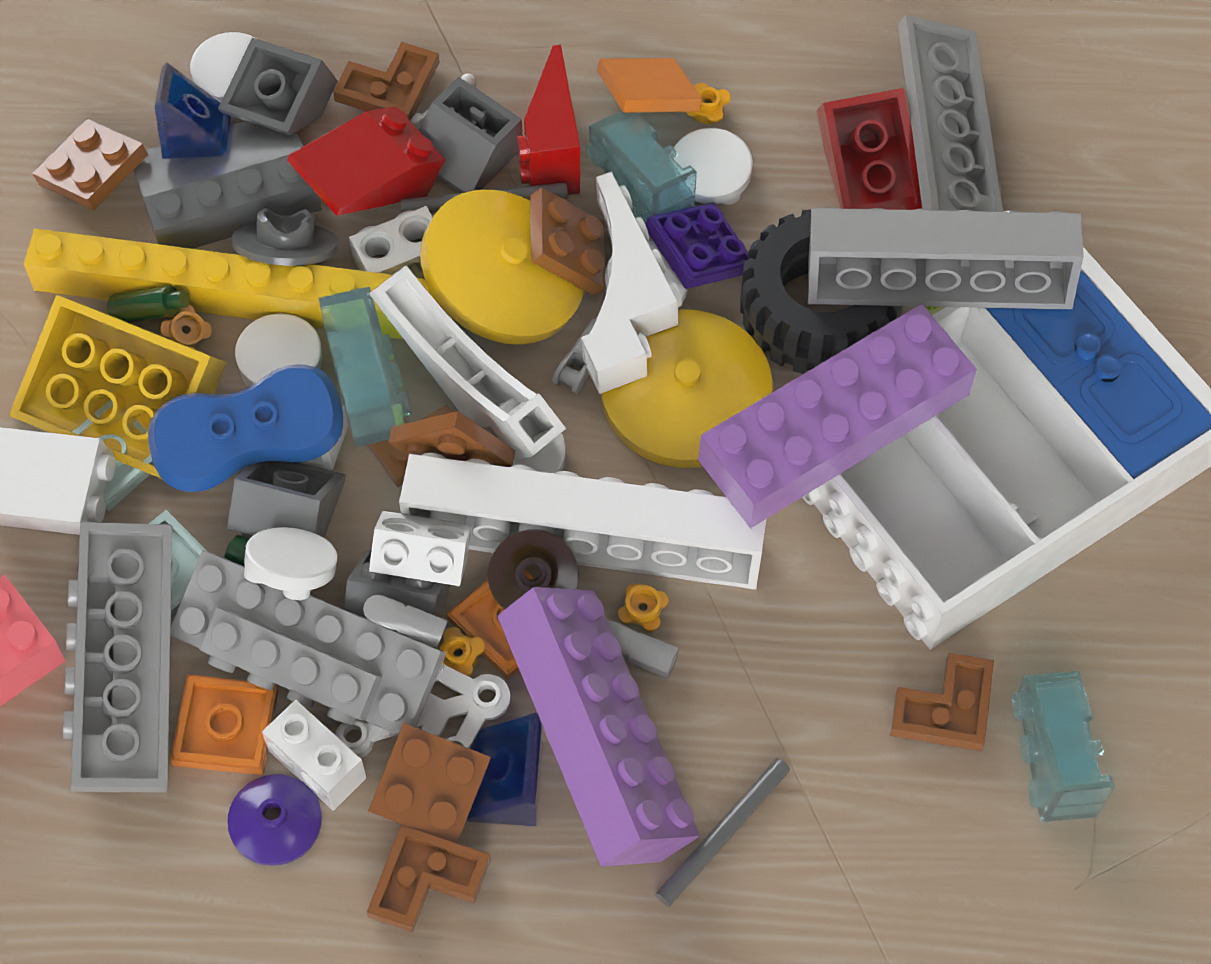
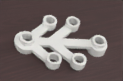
M442 663L435 682L438 681L461 695L443 700L430 693L416 728L422 727L421 730L440 737L449 719L467 714L457 735L446 740L470 749L485 720L497 719L506 712L511 699L510 690L505 681L498 676L484 674L472 679ZM489 689L495 692L496 696L491 702H482L478 698L483 690ZM355 719L353 725L341 723L335 734L360 758L370 753L375 741L397 735L372 723H365L363 720ZM356 729L361 731L362 736L359 741L350 743L345 740V736L350 730Z

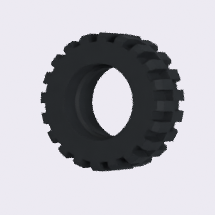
M811 209L802 210V214L799 217H795L793 213L779 219L778 227L771 224L760 233V240L758 239L752 243L748 251L747 260L744 262L740 295V312L743 314V325L746 332L751 336L754 335L755 342L764 353L768 350L771 352L770 360L780 366H783L785 362L793 365V371L804 374L806 370L815 368L899 318L902 311V306L853 305L841 311L819 312L798 304L790 297L784 286L794 278L809 272Z

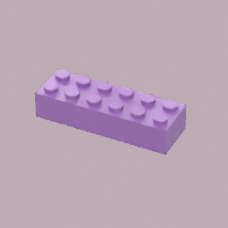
M921 304L703 433L700 437L698 461L751 529L969 396L977 369L924 305Z
M533 587L497 615L601 867L662 862L700 837L693 820L692 809L683 797L675 778L674 768L666 758L657 737L655 724L647 714L639 695L638 685L630 675L621 654V646L610 629L604 615V607L594 590Z

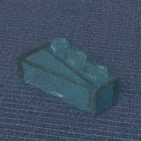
M621 110L589 126V144L586 145V151L595 167L601 166L605 173L612 172L618 186H626L632 200L633 208L631 211L635 218L641 217L644 223L649 216L694 207L697 171L691 165L682 168L674 160L678 155L671 145L662 148L654 139L658 137L657 131L640 113H624Z
M370 287L318 298L331 360L355 447L389 440L391 427L405 424L404 417L412 416L406 390L399 392L397 388L403 387L397 362L390 363L389 361L394 359L389 334L382 335L374 301L369 295L371 292Z
M1070 671L1024 675L1018 691L1012 695V707L1015 719H1022L1024 735L1020 737V752L1023 763H1030L1032 779L1028 781V796L1031 807H1038L1040 823L1096 818L1113 790L1114 785L1111 775L1101 776L1095 756H1102L1103 748L1100 739L1092 740L1088 721H1092L1093 715L1080 672Z

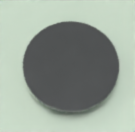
M265 208L257 214V222L241 226L233 232L231 243L232 248L243 257L257 262L288 266L322 262L333 257L338 250L337 237L329 230L315 225L314 215L305 209L292 215H279Z

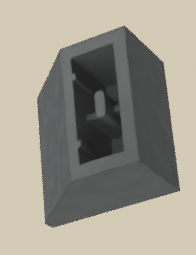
M459 76L432 102L419 128L421 134L428 138L434 148L446 159L437 178L458 193L482 190L519 152L517 136L523 135L522 119Z
M367 549L347 579L344 609L366 618L363 611L364 603L369 597L378 594L442 618L450 584L370 572L372 552L370 549Z

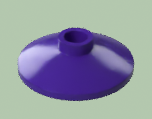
M267 775L251 781L235 796L228 813V831L234 846L247 859L261 865H283L300 858L313 846L320 833L322 812L316 795L304 782L288 775ZM270 808L281 810L279 818L273 821L265 819L264 815Z

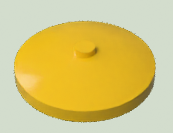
M474 190L462 193L441 206L423 235L420 251L421 267L432 295L445 312L456 322L483 338L514 345L530 344L545 340L559 332L567 324L581 303L584 294L583 289L531 262L530 200L498 190Z
M680 309L678 310V325L646 337L652 355L650 358H647V376L601 393V402L610 427L617 437L632 451L661 465L677 468L703 467L698 461L701 435L771 394L773 382L771 369L763 350L743 328L713 313Z

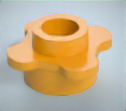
M706 83L695 84L694 88L702 98L700 109L696 112L686 113L702 124L720 122L724 116V106L730 103V93L725 89L716 90L713 87H708Z
M188 305V307L181 308L179 313L171 320L163 321L160 325V333L163 337L170 338L194 349V346L201 339H208L211 336L212 328L208 322H204L201 316L195 313L193 306ZM183 326L189 327L190 332L188 334L182 332Z
M637 583L629 585L625 592V605L618 610V619L625 625L634 623L643 626L647 632L656 631L661 625L659 618L661 611L668 606V596L663 591H657L648 585ZM644 604L647 606V609L641 611L639 606Z
M451 627L444 632V641L439 649L446 652L443 663L470 677L478 663V656L482 655L485 651V644L481 638H470L463 635L459 628ZM457 649L463 651L461 656H455L454 652Z

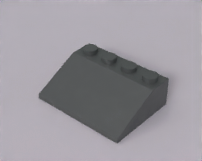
M244 121L147 149L148 156L134 169V173L157 243L159 245L194 249L231 238L233 232L239 227L257 222V214L265 208L279 215H292L304 209L310 213L321 211L320 197L287 161L289 154L303 147L297 132L290 136Z

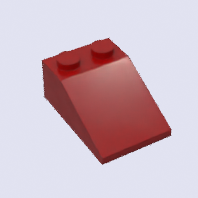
M560 44L552 46L525 114V135L517 136L520 156L518 165L521 184L535 186L566 182L567 193L571 195L580 193V142Z
M904 88L822 103L817 109V116L823 147L840 208L923 209L912 127Z
M396 106L365 111L292 152L287 159L291 166L336 216L401 203V199L427 197L446 160L434 148L432 142L423 136L408 120L407 115Z

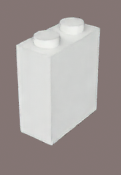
M0 427V526L80 535V522H102L106 510L104 493L107 481L113 478L115 472L114 453L100 438Z

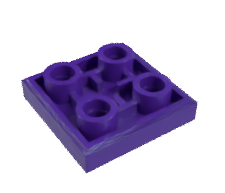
M715 203L658 214L647 218L645 225L649 236L685 289L743 276L744 262L747 260L748 251Z

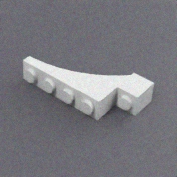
M612 172L596 177L597 202L606 221L613 250L611 275L605 300L590 334L581 337L583 361L599 394L647 376V358H650L652 355L646 337L678 325V307L682 306V298L677 285L674 282L668 283L664 276L666 270L660 252L657 249L651 250L647 242L649 241V235L641 217L635 218L631 211L633 205L626 186H618Z
M404 266L369 293L459 412L483 429L491 426L500 440L515 450L514 458L517 461L535 455L566 429L539 393L535 394L506 372L463 332L426 291L407 266Z

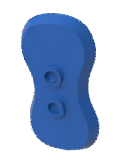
M287 365L272 371L249 388L224 395L191 393L169 400L155 412L150 421L148 430L149 449L154 466L166 484L186 492L205 491L221 484L241 469L256 463L266 461L306 462L321 457L337 444L342 435L343 409L336 387L325 372L309 365Z

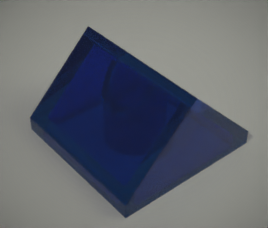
M167 62L161 69L154 106L162 159L222 156L227 151L231 116L221 113L218 110L219 101Z
M535 712L480 729L470 749L490 756L491 759L466 821L537 826L544 740L543 725L538 713Z

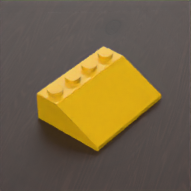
M56 295L9 416L49 433L99 438L107 434L117 435L124 440L127 454L121 453L122 446L118 440L108 438L103 441L114 453L115 460L162 479L154 465L143 462L151 455L148 432L142 434L133 426L135 419L149 430L150 421L155 412L169 400L191 393L215 394L227 362L79 302ZM111 399L113 408L110 407L100 417H97L95 412ZM87 419L93 422L81 435L72 432Z

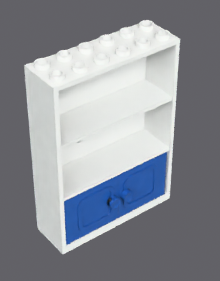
M1084 247V257L1073 309L945 307L932 315L977 369L969 396L802 497L807 504H814L821 512L828 531L835 538L841 537L849 547L850 556L855 565L863 572L867 570L876 581V587L882 599L890 606L895 605L903 615L904 624L909 633L916 640L922 639L930 650L1211 467V388Z

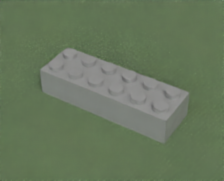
M811 208L808 304L919 306L923 304L924 306L1073 309L1084 257L1081 213H1063L1059 211L1036 213L1018 211L983 212L973 210L930 211L927 209Z

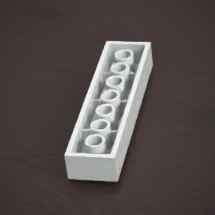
M424 453L422 455L409 454L399 500L401 514L472 525L469 550L493 553L497 546L508 536L522 530L539 529L551 532L564 540L571 548L577 565L748 589H756L766 519L750 529L727 497L714 496L705 490L677 491L670 490L666 486L657 483L641 486L626 484L613 477H603L597 480L579 477L577 474L569 471H558L553 474L535 471L525 465L502 467L491 465L480 459L459 461L446 459L444 456L436 453Z

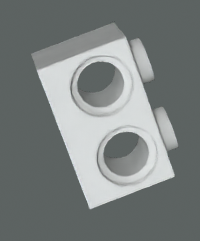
M427 206L415 211H405L395 219L377 226L365 227L357 234L350 236L352 258L358 270L394 275L404 266H407L416 278H423L420 258L422 241L417 243L411 241L416 239L422 240L425 230L433 218ZM376 255H385L382 258H372Z
M382 511L374 529L369 571L460 586L467 564L472 525Z
M297 700L292 702L262 731L268 751L300 781L304 782L333 811L366 779L362 759Z

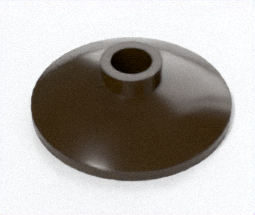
M528 529L508 536L497 546L488 566L490 590L495 600L503 609L508 608L533 587L576 589L578 584V565L571 548L560 537L544 530ZM527 565H538L541 568L540 575L534 579L527 578L524 575V569Z

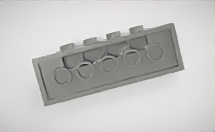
M905 15L898 23L922 208L930 211L973 210L1003 212L1002 188L998 181L996 151L993 148L991 118L988 115L985 96L986 85L983 82L976 31Z
M80 522L78 580H69L68 607H77V623H67L66 651H76L75 667H66L65 695H74V711H64L63 739H73L71 792L167 793L172 525Z
M202 550L170 627V636L200 648V651L211 655L208 664L218 669L234 673L237 666L250 672L247 681L252 684L273 690L276 683L289 689L287 698L293 702L297 700L301 705L313 708L315 701L330 707L327 716L339 722L353 725L356 718L372 723L399 735L403 723L417 727L446 652L371 622L362 616L312 595L304 600L289 599L283 594V590L269 587L263 583L248 581L244 577V566Z

